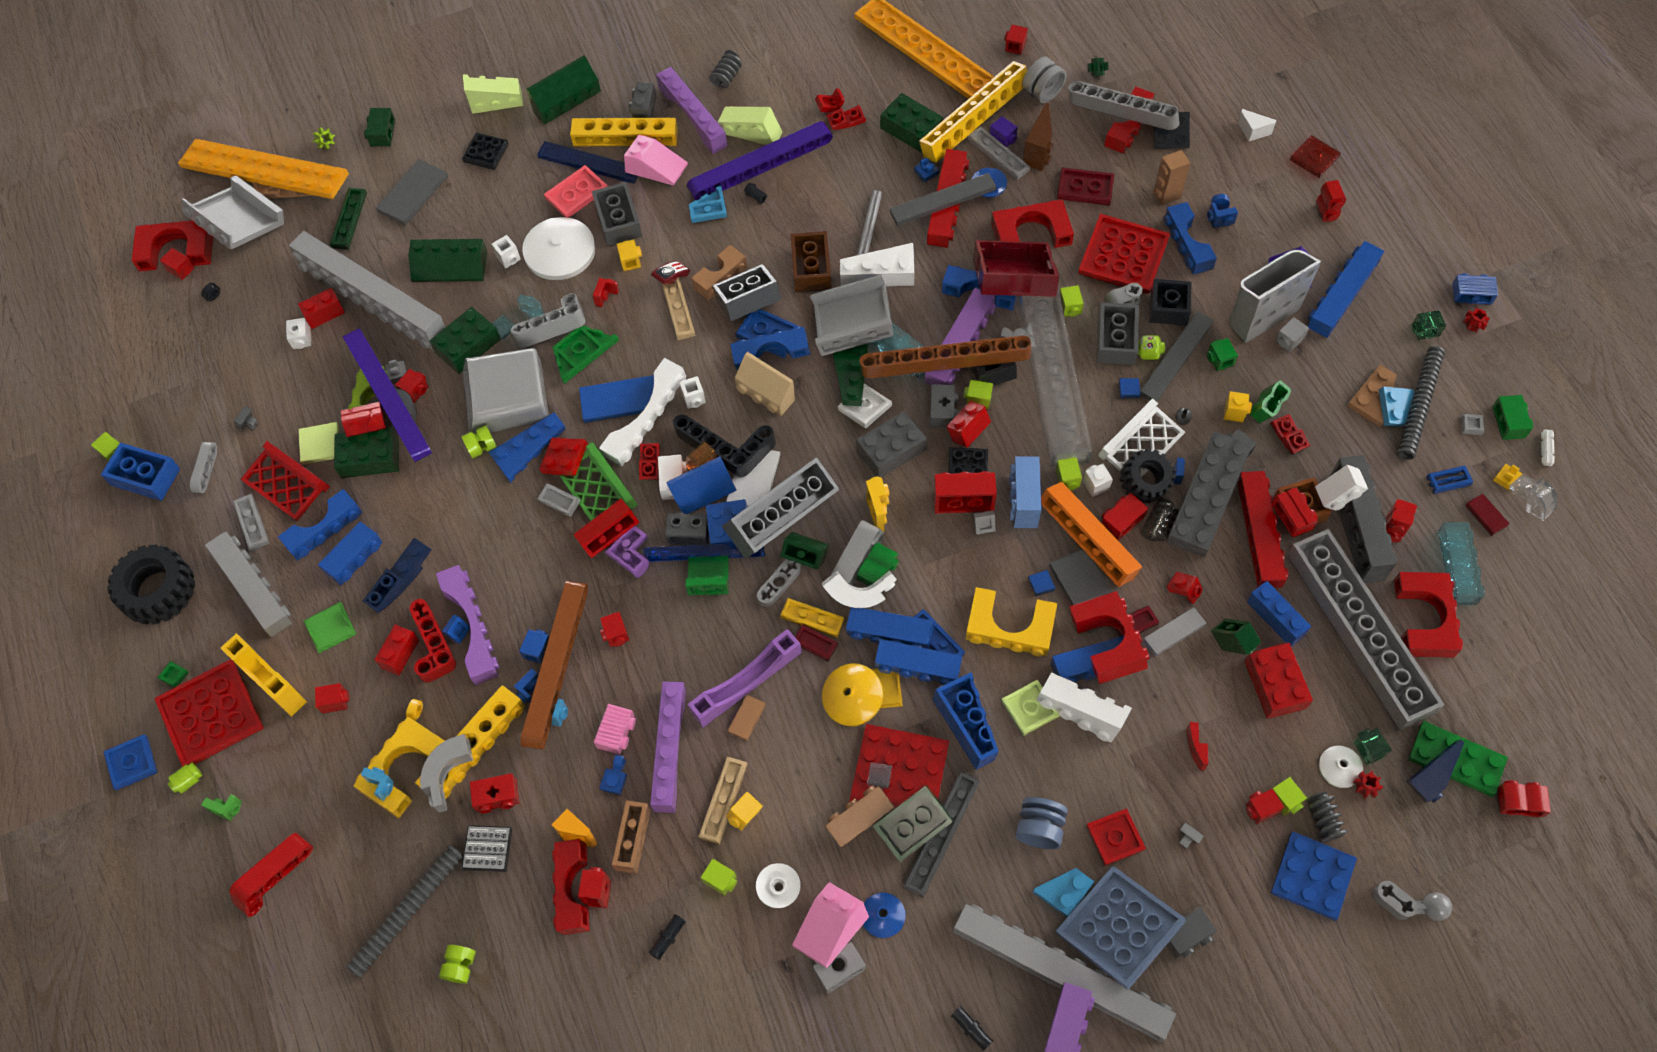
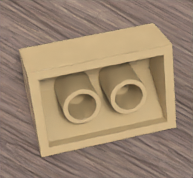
M746 352L735 376L737 390L742 394L749 395L754 402L766 406L771 413H777L782 416L795 401L793 380L749 352Z

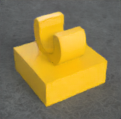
M1505 464L1493 481L1511 492L1523 474L1519 472L1520 468L1515 465L1509 466Z

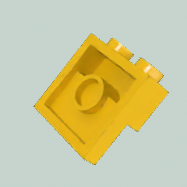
M873 477L866 481V500L874 526L884 532V524L887 523L886 514L887 505L889 504V489L887 484H883L881 477Z

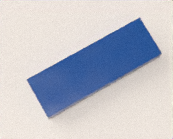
M924 609L914 616L915 618L932 620L933 631L929 646L933 650L960 656L965 655V651Z

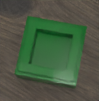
M170 661L157 678L175 688L181 684L189 672Z

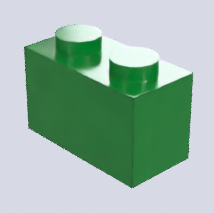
M1523 395L1499 396L1492 408L1502 440L1526 438L1533 429V421L1529 417L1528 405L1524 402Z

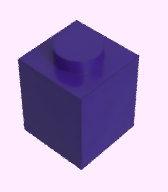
M1003 116L990 126V134L1005 147L1014 144L1017 140L1018 127Z

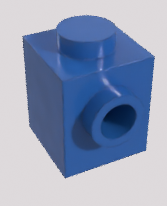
M528 629L519 651L523 659L542 664L549 640L546 632L539 629L536 631Z

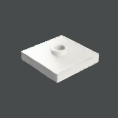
M864 384L862 406H847L841 403L838 405V410L866 429L892 406V401Z

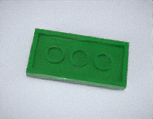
M1423 721L1420 724L1408 760L1424 767L1453 742L1462 739L1464 745L1450 779L1490 797H1494L1508 757Z

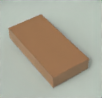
M746 695L728 729V733L748 741L766 703Z

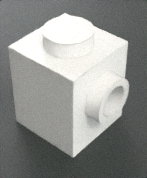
M507 235L491 244L497 259L505 269L521 260L516 245Z
M306 319L287 320V340L293 349H302L311 346V328Z
M698 376L679 382L687 409L697 408L706 403Z
M1104 464L1089 467L1085 471L1083 483L1092 498L1109 491L1113 481Z

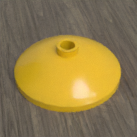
M856 663L846 664L835 669L826 679L822 690V703L826 713L835 722L844 726H859L870 721L879 711L883 701V687L877 674L867 666ZM851 689V693L846 696V690Z

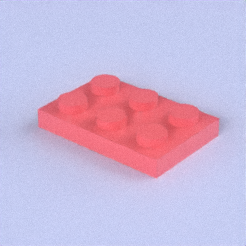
M584 165L547 191L544 196L564 217L569 218L594 200L592 191L608 186Z

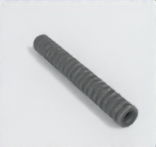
M1430 346L1427 349L1407 417L1408 420L1406 421L1405 430L1403 431L1402 440L1397 455L1405 460H1412L1416 457L1424 423L1426 422L1445 355V350L1439 346Z
M448 845V850L442 852L444 855L438 857V862H434V866L428 869L429 872L424 873L425 877L419 879L420 883L414 885V890L411 889L409 891L410 894L405 896L406 899L404 901H400L401 905L395 907L396 911L390 913L391 917L385 919V924L382 923L381 928L376 930L377 933L371 935L372 939L366 941L367 945L361 947V952L358 951L356 953L357 956L351 959L352 962L350 964L347 963V969L358 978L363 977L362 973L368 971L367 967L373 965L372 961L378 959V954L381 955L383 953L382 950L388 947L387 944L392 943L391 939L397 937L396 933L402 931L401 927L407 925L406 921L411 920L412 914L415 915L417 913L416 910L421 908L420 905L422 903L425 904V899L431 897L430 893L436 891L434 888L436 886L439 887L440 881H444V877L449 875V871H453V866L459 864L458 860L463 859V855L453 846Z

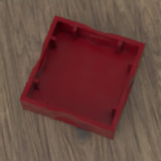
M975 240L973 263L981 295L1057 296L1059 273L1056 264L1052 260V252L1048 242Z

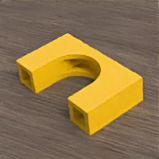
M976 587L966 640L974 644H990L994 648H1010L1014 652H1029L1037 657L1047 656L1057 603L1037 599L1031 625L1024 631L1009 633L1000 629L992 617L996 591Z
M237 633L221 647L291 717L307 703Z
M407 717L405 721L398 725L394 735L385 741L383 749L379 754L371 759L368 769L372 770L373 767L385 771V775H388L391 764L402 754L415 752L428 758L431 752L445 740ZM361 774L353 785L360 793L398 819L412 802L406 794L394 786L391 794L384 801L379 800L374 795L378 785L367 782Z

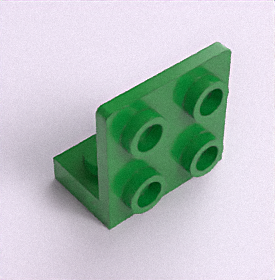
M728 556L689 557L688 578H686L688 596L729 594Z

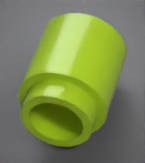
M194 763L185 764L168 777L170 782L167 784L174 793L179 791L182 794L200 781L199 778L203 775Z

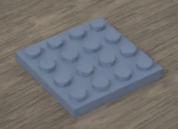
M1112 866L1059 926L1056 934L1125 989L1129 990L1185 924L1186 920L1182 915Z

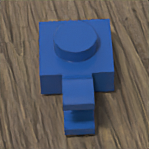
M615 755L612 770L606 768L599 788L601 791L621 796L628 776L622 772L626 763L624 756Z

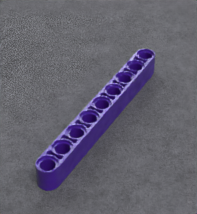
M824 122L814 123L690 179L686 187L693 198L699 200L703 195H710L715 192L718 186L722 187V191L727 190L828 144L832 140L833 135Z
M360 328L342 336L414 462L432 454Z

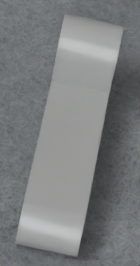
M570 293L562 297L561 308L514 325L511 328V333L518 347L525 348L582 327L586 320L576 294Z
M862 520L831 575L838 571L848 584L853 585L860 567L867 559L874 545L877 542H882L884 532Z

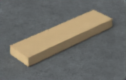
M677 277L675 284L664 285L661 283L677 340L696 336L679 277Z
M727 756L698 836L699 839L720 845L728 823L726 815L736 800L748 765L747 762Z

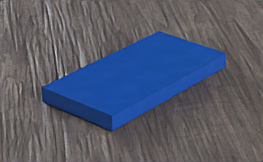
M654 375L580 387L579 392L584 423L641 414L653 393Z

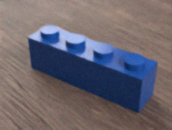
M851 607L846 631L850 638L855 640L866 638L870 639L873 643L879 644L880 639L929 649L933 623L932 620Z
M1124 636L1052 656L1050 664L1054 674L1074 683L1082 679L1088 681L1096 678L1090 656L1116 648L1123 641Z
M880 639L875 659V668L881 673L890 674V672H896L901 677L911 678V676L919 677V680L924 682H931L933 680L940 682L941 685H946L958 679L962 656Z

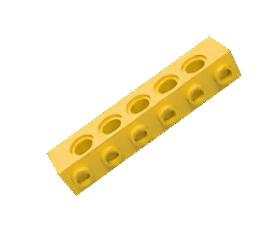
M572 118L570 136L573 146H631L638 135L655 139L664 146H677L678 127L676 118Z
M503 685L457 735L465 734L470 743H477L471 748L473 761L457 765L448 772L443 784L445 799L450 795L451 789L465 778L466 772L480 761L481 755L486 750L492 748L496 738L507 731L511 721L519 717L523 712L525 705L522 700ZM500 710H505L503 715L497 716ZM491 726L490 730L482 732L484 727ZM419 777L415 783L421 789Z

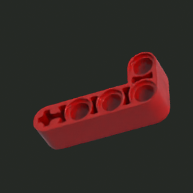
M417 599L411 603L409 609L430 654L416 661L414 671L423 682L429 683L452 672L456 668L457 663L431 608L425 600ZM420 611H423L425 616L422 617ZM433 625L431 629L426 630L428 626ZM436 642H441L438 646L433 647ZM449 658L446 663H441L442 660ZM425 668H429L426 673H422Z
M298 833L291 834L233 883L229 890L232 903L248 917L257 914L263 906L262 896L311 854L313 846Z

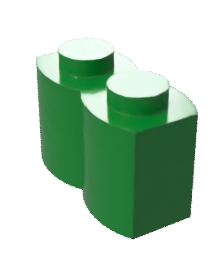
M1281 380L1265 388L1260 394L1259 401L1252 405L1249 415L1258 423H1262L1275 416L1281 408V403L1285 402L1290 396L1291 389Z
M877 542L857 573V580L870 586L888 571H895L899 564L898 553Z

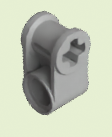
M1130 283L1107 293L1105 300L1107 303L1139 305L1143 289L1138 283Z

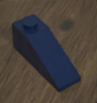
M1462 739L1453 742L1406 781L1424 802L1432 801L1434 803L1443 796L1442 791L1448 785L1463 748L1464 742Z

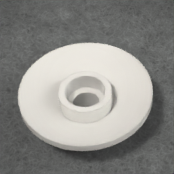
M1333 746L1326 749L1320 756L1319 770L1322 777L1329 784L1339 788H1348L1355 785L1353 781L1359 778V773L1363 771V764L1360 757L1350 748ZM1340 761L1344 762L1346 767H1342Z
M781 863L771 864L760 872L756 881V891L760 900L765 905L772 908H784L792 904L798 897L800 879L796 871L790 866ZM777 884L783 886L781 891L775 890Z

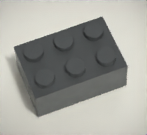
M626 182L592 191L608 246L642 237L639 220Z
M763 264L712 285L718 304L731 321L740 319L744 315L756 312L760 308L781 300L777 281Z
M1100 303L1096 362L1135 365L1138 354L1139 305Z
M903 411L858 438L856 446L858 454L876 477L882 478L926 451L927 438L907 413Z

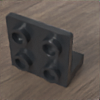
M1178 112L1180 124L1174 130L1154 126V149L1190 147V112Z

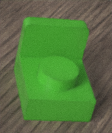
M231 794L226 802L215 798L214 801L205 798L201 805L209 812L231 821L233 816L239 812L242 801Z

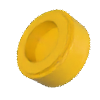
M417 699L410 701L406 711V718L409 717L416 721L420 717L423 709L422 701Z

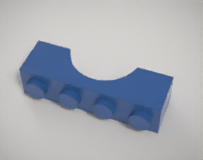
M1188 202L1167 207L1163 219L1165 225L1171 231L1172 239L1178 245L1179 253L1183 254L1187 268L1195 275L1214 269L1217 257L1210 244L1197 242L1188 234L1187 230L1191 228L1195 215Z
M948 265L942 282L943 294L960 297L965 292L975 288L980 290L976 271ZM994 295L996 307L1013 311L1017 296Z
M793 327L783 332L775 331L771 335H758L753 339L738 340L730 344L737 371L746 352H749L758 359L763 353L772 349L783 350L792 359L811 355L804 327Z
M344 489L327 500L328 512L320 523L306 528L293 525L277 536L297 561L307 556L311 550L323 544L326 539L334 533H338L345 525L356 520L362 514L358 505Z

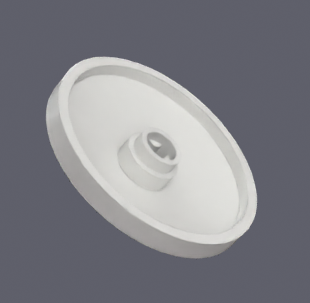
M557 217L545 220L532 228L523 242L522 251L528 268L534 274L548 280H564L580 274L590 265L595 255V241L589 228L582 222L572 218Z

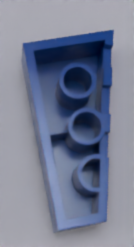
M970 672L937 688L932 700L977 770L995 760L998 748L991 727L988 725L985 710L982 708L979 699L980 695L973 681V674Z

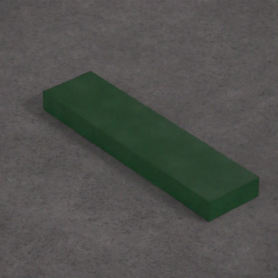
M348 187L330 241L331 248L349 250L367 195L366 189Z

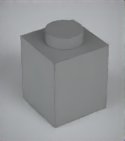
M1293 317L1279 331L1276 342L1282 348L1291 352L1305 338L1309 328Z

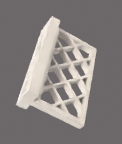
M1152 398L1101 450L1098 456L1103 461L1107 459L1121 471L1125 462L1129 460L1128 453L1146 450L1141 449V441H1150L1151 452L1155 450L1154 441H1163L1164 449L1158 450V454L1161 455L1162 453L1165 454L1185 434V431L1157 407L1158 403ZM1156 414L1161 418L1162 424H1152V416ZM1149 428L1150 437H1140L1139 429ZM1153 428L1162 429L1163 437H1154ZM1166 429H1173L1178 435L1176 437H1167ZM1137 441V449H1128L1127 442ZM1116 453H1124L1125 462H1118L1113 456ZM1139 468L1140 477L1142 478L1149 470Z

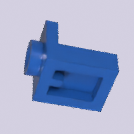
M533 669L514 685L517 691L516 696L524 704L526 702L531 703L532 697L528 693L534 691L538 673Z

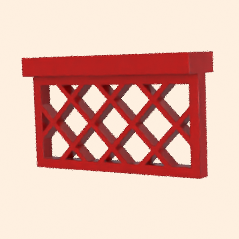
M266 441L262 446L265 450L240 480L298 521L322 491L326 493L330 486ZM269 456L271 458V466L263 467L264 460ZM285 468V476L277 477L276 469ZM272 470V478L264 480L263 472ZM259 473V481H248L253 474ZM298 477L299 486L290 487V479ZM285 480L286 488L277 490V482ZM272 483L273 491L264 492V484ZM312 487L314 491L311 495L304 497V489ZM299 490V498L291 500L290 492ZM286 493V501L278 502L277 494ZM300 503L299 510L295 514L292 513L291 504Z

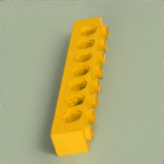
M1013 61L920 140L924 158L927 157V159L937 163L945 156L946 149H953L1019 93L1023 89V79L1027 73L1026 66Z

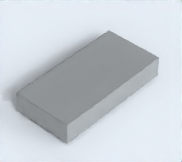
M548 483L537 498L539 502L569 517L573 515L581 501L579 498Z

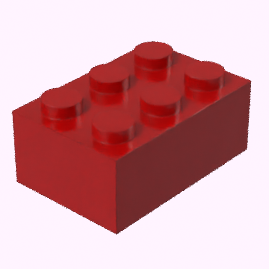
M942 472L935 474V514L994 512L997 495L995 472H960L956 474Z
M1289 642L1257 650L1247 655L1244 663L1267 719L1297 712L1309 707L1313 698Z

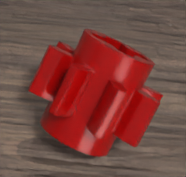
M1476 308L1473 312L1468 310L1463 323H1466L1468 330L1477 333L1479 329L1485 330L1490 317H1487L1486 311Z
M1362 771L1358 775L1359 778L1353 781L1357 785L1355 793L1359 792L1363 795V799H1366L1369 795L1375 798L1378 795L1377 791L1383 789V786L1379 785L1381 777L1374 775L1373 771L1366 775Z

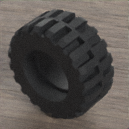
M150 544L148 547L144 545L137 547L138 550L127 552L128 555L124 558L121 557L118 560L117 566L114 565L111 570L113 574L109 575L108 578L110 585H108L107 589L112 603L131 620L146 625L149 622L151 624H159L161 620L164 622L171 619V616H177L181 613L182 607L185 608L189 603L187 600L193 596L194 592L191 589L195 588L194 574L190 566L177 552L164 545ZM166 572L165 580L157 591L148 596L138 597L139 587L146 578L155 573Z

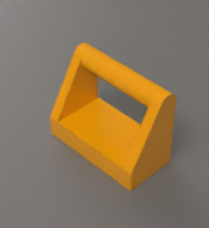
M568 809L552 824V827L564 841L580 839L587 843V847H595L597 845V841L590 829Z

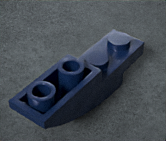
M413 538L391 570L386 568L363 602L378 613L389 606L423 569L421 564L432 549L418 539Z

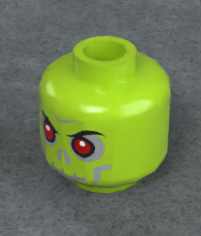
M1144 335L1138 340L1137 355H1140L1142 360H1158L1161 353H1165V342H1161L1160 336Z

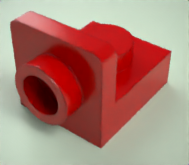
M599 278L593 293L595 306L602 307L604 301L608 300L609 293L618 295L619 288L616 281Z

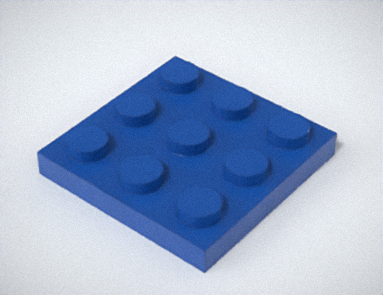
M1292 831L1289 835L1270 894L1336 921L1338 920L1357 858Z

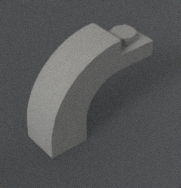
M465 734L450 738L437 746L428 756L422 768L420 777L421 790L428 795L430 806L434 807L439 813L447 811L443 789L446 775L455 766L473 761L470 741Z

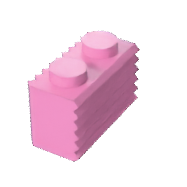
M611 704L607 705L594 740L597 749L620 755L622 749L625 750L627 748L629 730H633L636 724V718H634L632 710Z

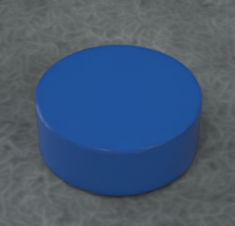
M1217 194L1212 197L1211 203H1215L1218 210H1223L1230 206V199L1226 194Z

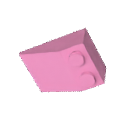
M638 135L624 155L626 173L673 186L688 165L687 161L657 140Z
M829 882L815 898L792 944L793 947L820 965L828 968L869 918L864 903Z

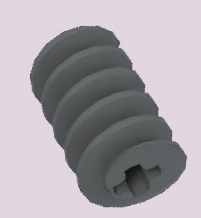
M732 50L725 51L709 76L712 84L723 88L729 87L739 68L742 67L738 54Z
M1320 792L1306 799L1307 803L1312 804L1309 807L1310 811L1315 812L1312 818L1318 820L1315 824L1316 828L1321 829L1318 834L1320 837H1325L1321 842L1335 840L1348 833L1347 829H1340L1345 822L1337 821V818L1342 814L1334 813L1333 810L1339 806L1338 804L1330 803L1335 799V796H1328V792Z

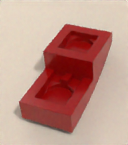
M1190 722L1186 728L1189 749L1199 770L1205 771L1208 766V744L1199 743V722Z

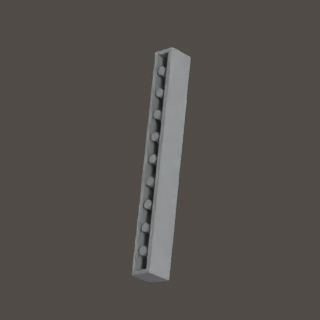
M965 905L953 933L1061 990L1063 983L1066 982L1092 991L1091 997L1095 998L1093 1007L1161 1043L1166 1039L1176 1016V1013L1171 1011L1172 1008L1161 1002L1157 1004L1151 1001L1150 996L1141 991L1136 993L1130 989H1125L1118 982L1107 978L1108 975L1099 969L1094 971L1086 967L1087 964L1078 958L1073 960L1065 956L1066 953L1057 947L1052 949L1044 945L1045 942L1036 936L1031 938L1025 935L1024 930L1014 925L1010 927L1004 924L1003 919L996 915L989 916L983 913L984 910L977 905Z

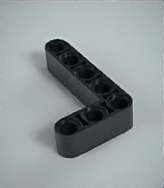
M678 415L673 420L676 434L681 440L712 460L721 457L726 469L738 477L747 476L776 445L773 429L768 425L760 426L738 449L687 415Z

